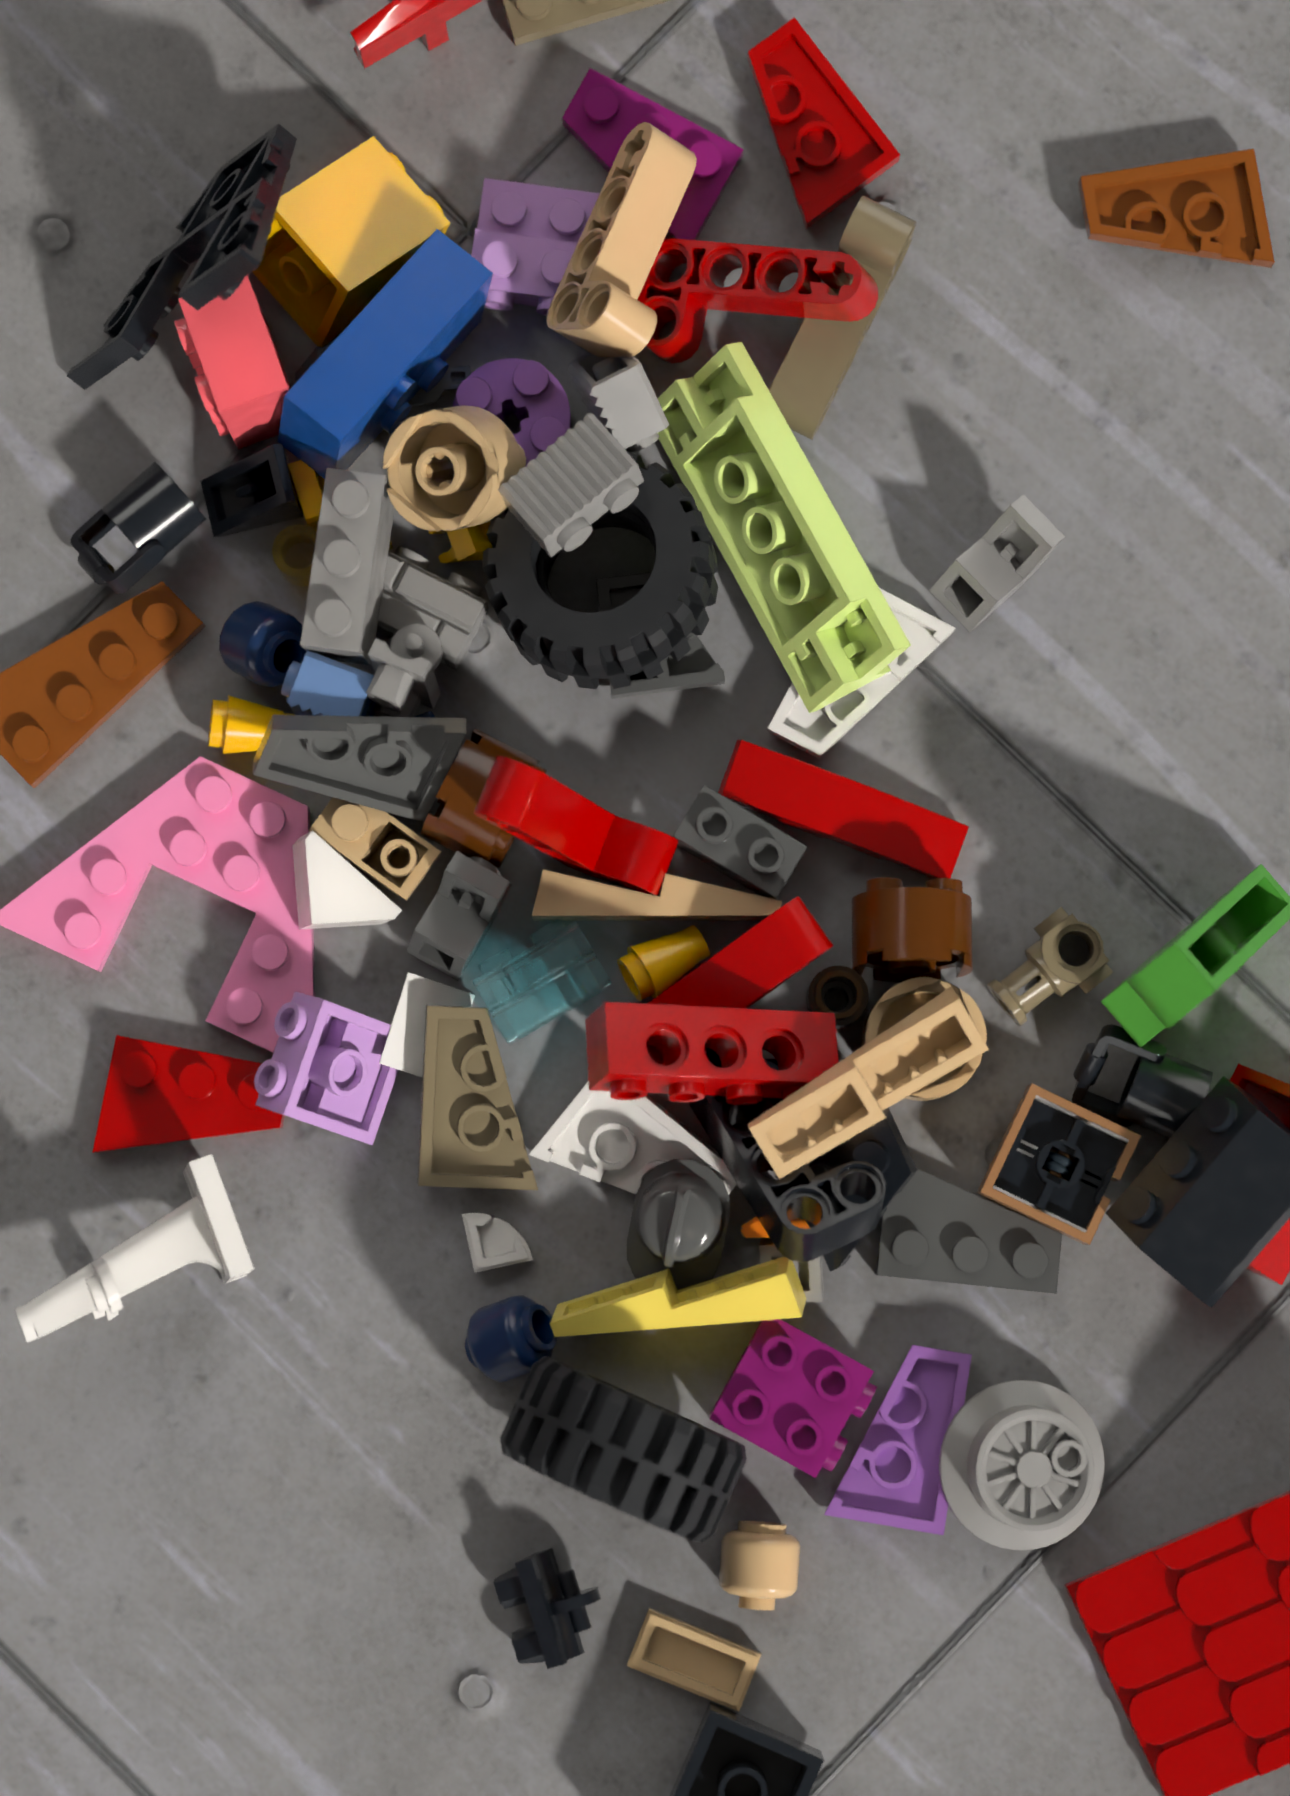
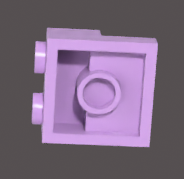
M484 178L478 226L474 233L471 256L493 272L485 308L507 311L513 309L514 303L537 306L536 312L547 316L552 299L600 193Z
M295 991L292 1001L284 1004L276 1015L274 1027L279 1038L272 1058L264 1061L256 1072L254 1083L259 1096L255 1105L373 1146L398 1073V1069L379 1064L391 1025L324 999Z

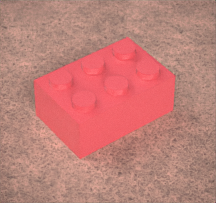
M248 275L228 299L222 300L217 296L198 311L182 298H179L184 318L174 321L184 351L189 356L193 369L197 372L198 376L194 377L205 409L209 412L213 424L216 425L220 437L231 434L237 448L241 449L279 435L283 399L291 387Z

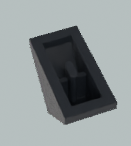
M272 444L200 481L214 537H223L303 517L300 501L288 466L290 460L282 444Z

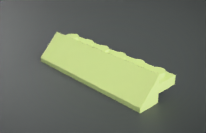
M742 342L725 344L693 377L674 381L657 398L669 422V426L666 429L658 432V439L682 483L692 494L710 534L805 707L811 713L890 672L891 669L888 664L908 649L911 644Z

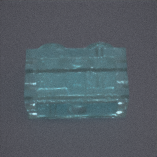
M560 918L552 921L529 936L534 944L530 948L514 957L509 948L478 965L482 975L472 980L509 1046L612 987V982L576 921L566 927Z

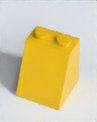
M373 136L279 198L261 263L252 273L318 347H324L346 329L436 229L445 234L450 222L444 216L437 201L431 196L425 195L405 172V168L399 158L393 153L387 152Z

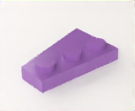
M918 1345L911 1346L824 1515L944 1535L948 1503L940 1482L939 1456L946 1430L955 1414L965 1403L971 1354Z

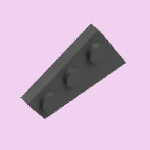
M272 715L253 759V775L425 822L436 799V795L467 733L466 718Z
M917 1168V1172L904 1189L893 1198L887 1206V1211L881 1217L876 1275L1057 1294L1062 1233Z

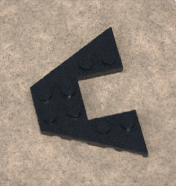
M278 123L220 167L199 199L177 225L176 228L182 232L179 240L151 260L130 288L122 303L104 323V332L109 338L102 347L77 365L72 366L66 375L68 378L86 390L131 357L136 361L141 360L149 352L159 336V333L153 329L159 317H166L178 304L179 298H182L198 311L217 296L222 300L228 299L236 291L243 279L259 267L268 236L271 232L272 222L286 174L291 166L290 161L297 140L295 136ZM199 259L192 273L187 279L185 285L181 289L178 285L181 282L183 276L185 275L189 266Z

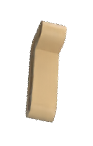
M643 122L637 125L622 143L547 313L546 323L550 329L597 357L635 356L644 349L654 334L657 325L656 312L637 299L696 167L697 157L693 151L650 123Z

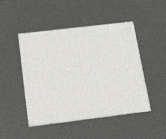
M408 972L379 1064L422 1077L426 1005L472 1007L475 995Z

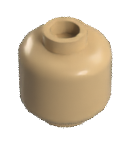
M741 1520L738 1521V1530H732L723 1536L719 1584L725 1592L739 1596V1608L775 1610V1599L787 1598L796 1592L798 1586L800 1543L794 1536L786 1534V1524Z

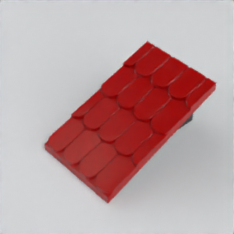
M1290 1490L1064 1584L1163 1796H1209L1257 1775L1262 1776L1290 1764Z

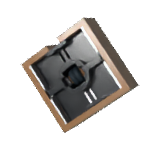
M1031 1083L1027 1085L977 1193L1062 1233L1081 1244L1090 1245L1111 1199L1103 1196L1110 1180L1114 1182L1121 1180L1141 1135Z

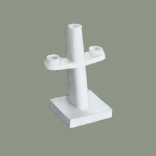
M212 1154L189 1162L183 1171L192 1199L27 1304L14 1308L26 1343L40 1339L91 1312L95 1320L106 1316L109 1321L119 1315L118 1311L123 1309L121 1297L190 1263H206L215 1267L220 1273L223 1284L243 1278L251 1270H254Z

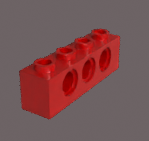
M604 1002L585 1019L589 1090L610 1091V1097L617 1100L640 1099L645 1097L647 1093L668 1094V1099L673 1102L699 1101L704 1099L705 1095L726 1096V1102L735 1105L753 1104L760 1102L763 1098H783L784 1100L839 1063L835 1013ZM646 1044L656 1047L662 1053L665 1065H659L649 1057ZM704 1047L711 1048L718 1054L721 1059L722 1068L716 1067L708 1061ZM762 1050L770 1052L775 1057L778 1063V1070L766 1064L762 1056Z

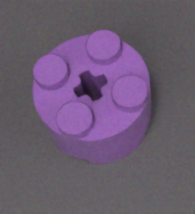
M518 358L494 360L473 371L457 388L453 407L461 405L479 407L493 413L503 422L504 417L515 414L518 420H522L520 421L521 431L513 435L517 444L524 450L526 466L530 460L536 459L539 453L544 452L549 445L554 444L558 437L564 436L568 429H572L570 405L567 395L560 382L539 362Z

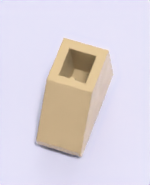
M332 797L309 829V831L313 830L353 866L406 901L442 853L387 812Z

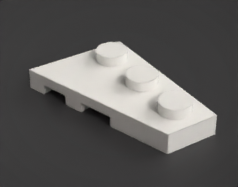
M879 588L911 646L888 664L891 669L890 672L815 712H808L795 686L791 683L767 728V732L820 759L941 645L956 628Z

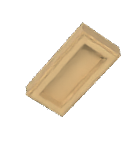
M649 1607L628 1659L627 1666L739 1712L760 1660L761 1652Z

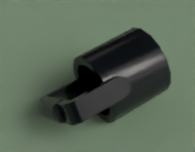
M153 462L72 535L70 543L79 553V565L95 583L100 585L107 584L113 592L122 594L155 567L171 550L201 525L206 518L156 462ZM117 526L138 549V552L114 572L113 566L92 546L112 528Z
M1109 1024L1101 1029L1095 1043L1087 1044L1073 1073L1077 1082L1072 1095V1102L1118 1125L1129 1127L1135 1123L1170 1138L1207 1096L1213 1072L1167 1054L1166 1047L1152 1039L1140 1048L1124 1028ZM1109 1044L1138 1055L1125 1083L1119 1103L1088 1091L1089 1087L1096 1083L1108 1058L1107 1049Z

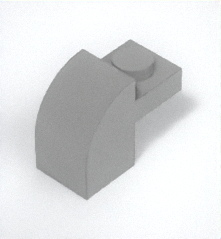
M1023 494L1005 510L982 538L951 564L929 591L971 632L998 609L1049 558L1048 555L1065 536Z

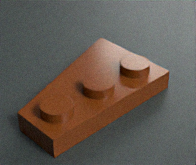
M1254 149L1080 176L1078 186L1087 237L1090 240L1271 268L1275 262Z

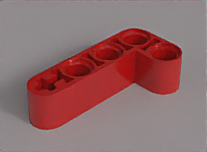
M671 238L664 239L637 300L653 309L657 315V325L654 334L646 346L663 361L673 364L682 363L690 359L697 352L702 341L707 309L845 322L859 321L868 316L875 308L878 300V286L874 278L856 259L842 252ZM687 263L683 276L677 281L669 283L673 270L677 266ZM737 268H742L739 280L729 287H724L728 274ZM798 272V278L793 287L785 292H779L781 281L791 273ZM831 288L840 289L839 295H837ZM676 320L674 331L668 337L659 340L661 328L669 321Z
M499 755L495 758L474 814L570 868L638 892L655 896L659 894L665 873L668 871L679 840L664 832L615 816L542 771Z
M798 896L777 909L646 1004L748 1009L826 953L834 945ZM646 1044L649 1057L655 1063L665 1065L662 1053L656 1047Z

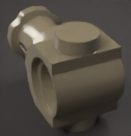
M1060 907L1034 928L1041 938L1025 950L1027 961L1001 981L993 979L987 984L995 1000L1018 1026H1022L1027 1022L1026 1014L1051 994L1055 993L1062 998L1077 985L1087 994L1114 973L1107 964L1110 960L1103 953V940L1099 932L1090 924L1078 921L1073 914L1068 915L1063 907ZM1076 935L1086 942L1089 955L1084 965L1072 966L1062 960L1059 955L1058 945L1063 936ZM1033 978L1037 979L1035 985L1021 996L1017 995L1016 992Z

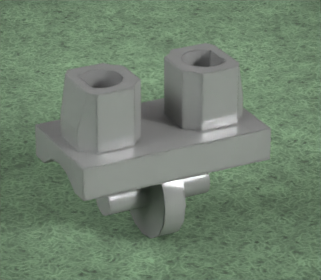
M421 624L406 625L393 636L390 648L386 642L375 638L368 653L375 675L366 693L368 698L376 703L373 709L376 717H414L420 704L434 709L441 695L434 670L441 662L443 650L440 638L430 627Z

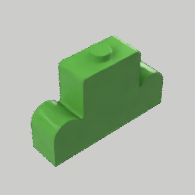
M1260 864L1203 911L1191 924L1144 961L1102 999L1101 1003L1141 1048L1164 1028L1168 1029L1213 994L1290 920V896L1266 868Z

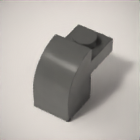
M456 851L444 871L437 894L413 931L407 952L459 981L498 915L512 884L501 876L499 870L485 859L480 857L469 858Z

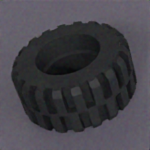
M631 452L627 453L638 464L644 482L637 486L639 494L624 510L618 513H612L608 510L591 524L593 530L617 527L635 531L649 539L654 547L656 559L652 573L643 588L626 603L614 609L596 613L573 611L557 604L549 592L548 579L551 568L563 549L550 557L508 508L505 510L506 515L504 519L495 517L491 520L486 534L492 548H487L483 551L482 569L489 580L485 584L489 601L510 640L514 641L520 654L532 665L541 664L547 676L560 682L567 680L569 675L573 676L578 687L597 689L599 679H609L613 689L631 686L630 675L644 671L649 680L663 673L660 662L669 655L676 661H679L691 650L686 639L690 632L695 635H702L710 620L705 609L706 605L711 606L716 603L718 585L714 577V573L718 571L716 552L703 515L698 510L692 494L683 483L675 484L669 470L657 462L650 464L647 469L641 455Z
M544 1356L532 1365L500 1437L502 1453L512 1460L619 1511L700 1543L715 1534L747 1461L743 1444L631 1392L547 1356Z

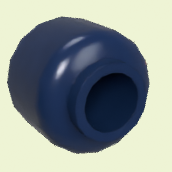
M260 601L245 603L232 612L222 628L219 651L223 662L234 673L256 684L267 687L282 685L293 661L302 663L306 651L300 646L303 625L293 615L271 604Z
M524 1295L512 1296L479 1308L471 1316L467 1328L465 1351L469 1361L486 1377L497 1382L509 1381L529 1374L535 1362L544 1356L550 1358L552 1356L553 1348L557 1342V1337L554 1336L550 1326L552 1315L543 1305L537 1304L534 1300Z

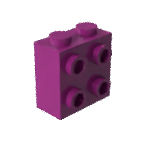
M781 1319L760 1321L708 1417L715 1423L816 1478L822 1467L832 1472L848 1443V1439L840 1436V1433L849 1416L853 1414L861 1418L870 1404L877 1389V1386L868 1382L874 1371Z

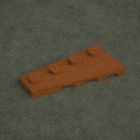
M161 581L0 672V755L35 789L206 626Z

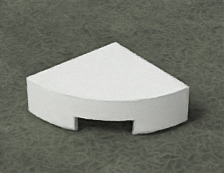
M483 1213L462 1214L474 1273L534 1260L524 1237L508 1222L496 1216Z

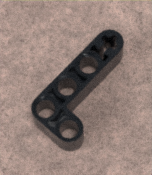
M704 1047L708 1061L714 1066L722 1068L721 1059L718 1054L711 1048ZM705 1095V1098L702 1100L688 1102L774 1246L784 1257L798 1262L814 1260L866 1236L875 1229L880 1220L886 1189L883 1174L875 1166L863 1161H852L815 1176L808 1163L784 1176L785 1178L769 1179L761 1173L774 1170L751 1131H739L732 1126L739 1123L748 1124L771 1109L772 1105L767 1098H763L760 1102L753 1104L735 1105L727 1103L726 1096ZM851 1194L859 1195L868 1202L854 1204L847 1201L844 1196ZM806 1219L812 1222L815 1227L808 1229L799 1228L790 1221Z

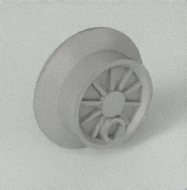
M1012 1380L998 1383L970 1398L950 1422L942 1441L939 1456V1475L942 1491L958 1521L981 1540L1010 1550H1033L1046 1547L1062 1540L1075 1531L1093 1509L1100 1494L1104 1478L1105 1460L1102 1441L1087 1411L1079 1402L1061 1389L1032 1380Z

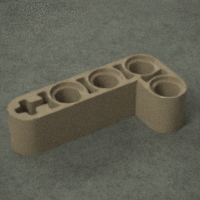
M865 196L861 197L842 235L838 252L851 255L874 278L878 286L876 306L868 316L859 321L845 322L805 318L769 388L790 429L811 440L816 435L905 258L917 221ZM831 288L837 295H839L840 289Z

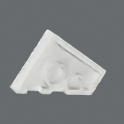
M588 1082L529 1154L546 1162L551 1161L577 1171L580 1175L598 1182L603 1181L633 1194H637L643 1178L657 1165L673 1159H693L711 1167L724 1181L728 1194L737 1185L719 1153L648 1094L640 1099L617 1100L610 1097V1091L589 1090Z

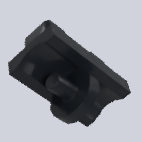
M552 1548L536 1552L516 1562L515 1568L494 1579L496 1593L504 1609L527 1603L533 1625L512 1632V1645L517 1661L520 1664L545 1662L547 1669L564 1665L567 1663V1660L585 1653L578 1632L592 1628L585 1606L601 1599L598 1587L580 1591L574 1569L560 1573Z

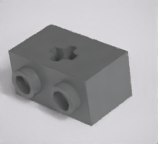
M706 785L702 787L673 835L674 838L679 840L678 847L756 894L776 900L804 856L807 848L806 845Z

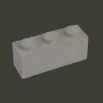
M334 468L326 469L300 646L306 652L311 651L338 662L372 665L368 653L376 638L395 510L387 492V488H390L385 474Z

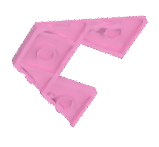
M200 756L0 909V925L101 972L152 866L245 908L256 915L205 1021L274 1053L279 1038L275 1031L274 1023L279 1009L284 1004L292 1001L295 991L315 997L313 929H299L292 848L299 837L310 832V808L303 803Z

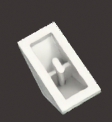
M313 830L299 837L293 844L299 929L380 925L394 920L402 911Z

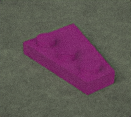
M589 68L562 116V124L608 173L627 135L632 129L643 122L652 124L693 151L697 157L696 167L668 233L677 239L697 240L744 155V149Z

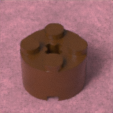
M475 728L472 731L471 739L465 741L436 795V798H438L437 803L440 806L434 816L428 813L421 830V835L454 852L458 851L469 858L480 857L495 867L500 868L515 837L474 814L497 755L504 756L529 765L545 774L547 770L539 766V760Z
M890 877L873 878L866 881V892L852 898V969L861 976L865 967L873 968V980L887 982H903L917 977H931L941 980V969L956 967V978L966 976L972 972V899L969 895L963 893V882L961 880L938 878L927 881L926 887H903L901 879Z

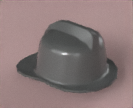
M673 1159L657 1165L643 1178L635 1197L627 1237V1261L636 1279L670 1269L676 1288L680 1290L714 1278L721 1261L730 1218V1197L724 1181L711 1167L693 1159Z

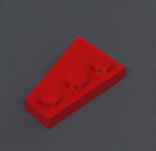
M795 17L748 51L747 59L801 217L805 228L808 229L899 162L901 154Z
M116 1035L92 1152L100 1153L118 1149L280 1129L283 1127L285 1115L255 1105L259 1093L255 1089L254 1082L256 1072L262 1064L260 1062Z

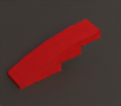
M737 740L718 791L719 794L732 802L819 838H829L877 859L890 860L933 879L951 878L969 828L967 825L860 782L744 740Z

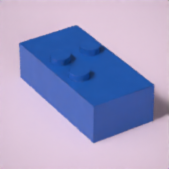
M436 229L284 395L278 443L282 444L283 447L298 459L310 466L323 479H325L327 468L347 470L383 430L391 434L397 429L412 408L408 402L421 388L429 392L442 379L449 367V364L445 361L482 320L493 272L440 230Z

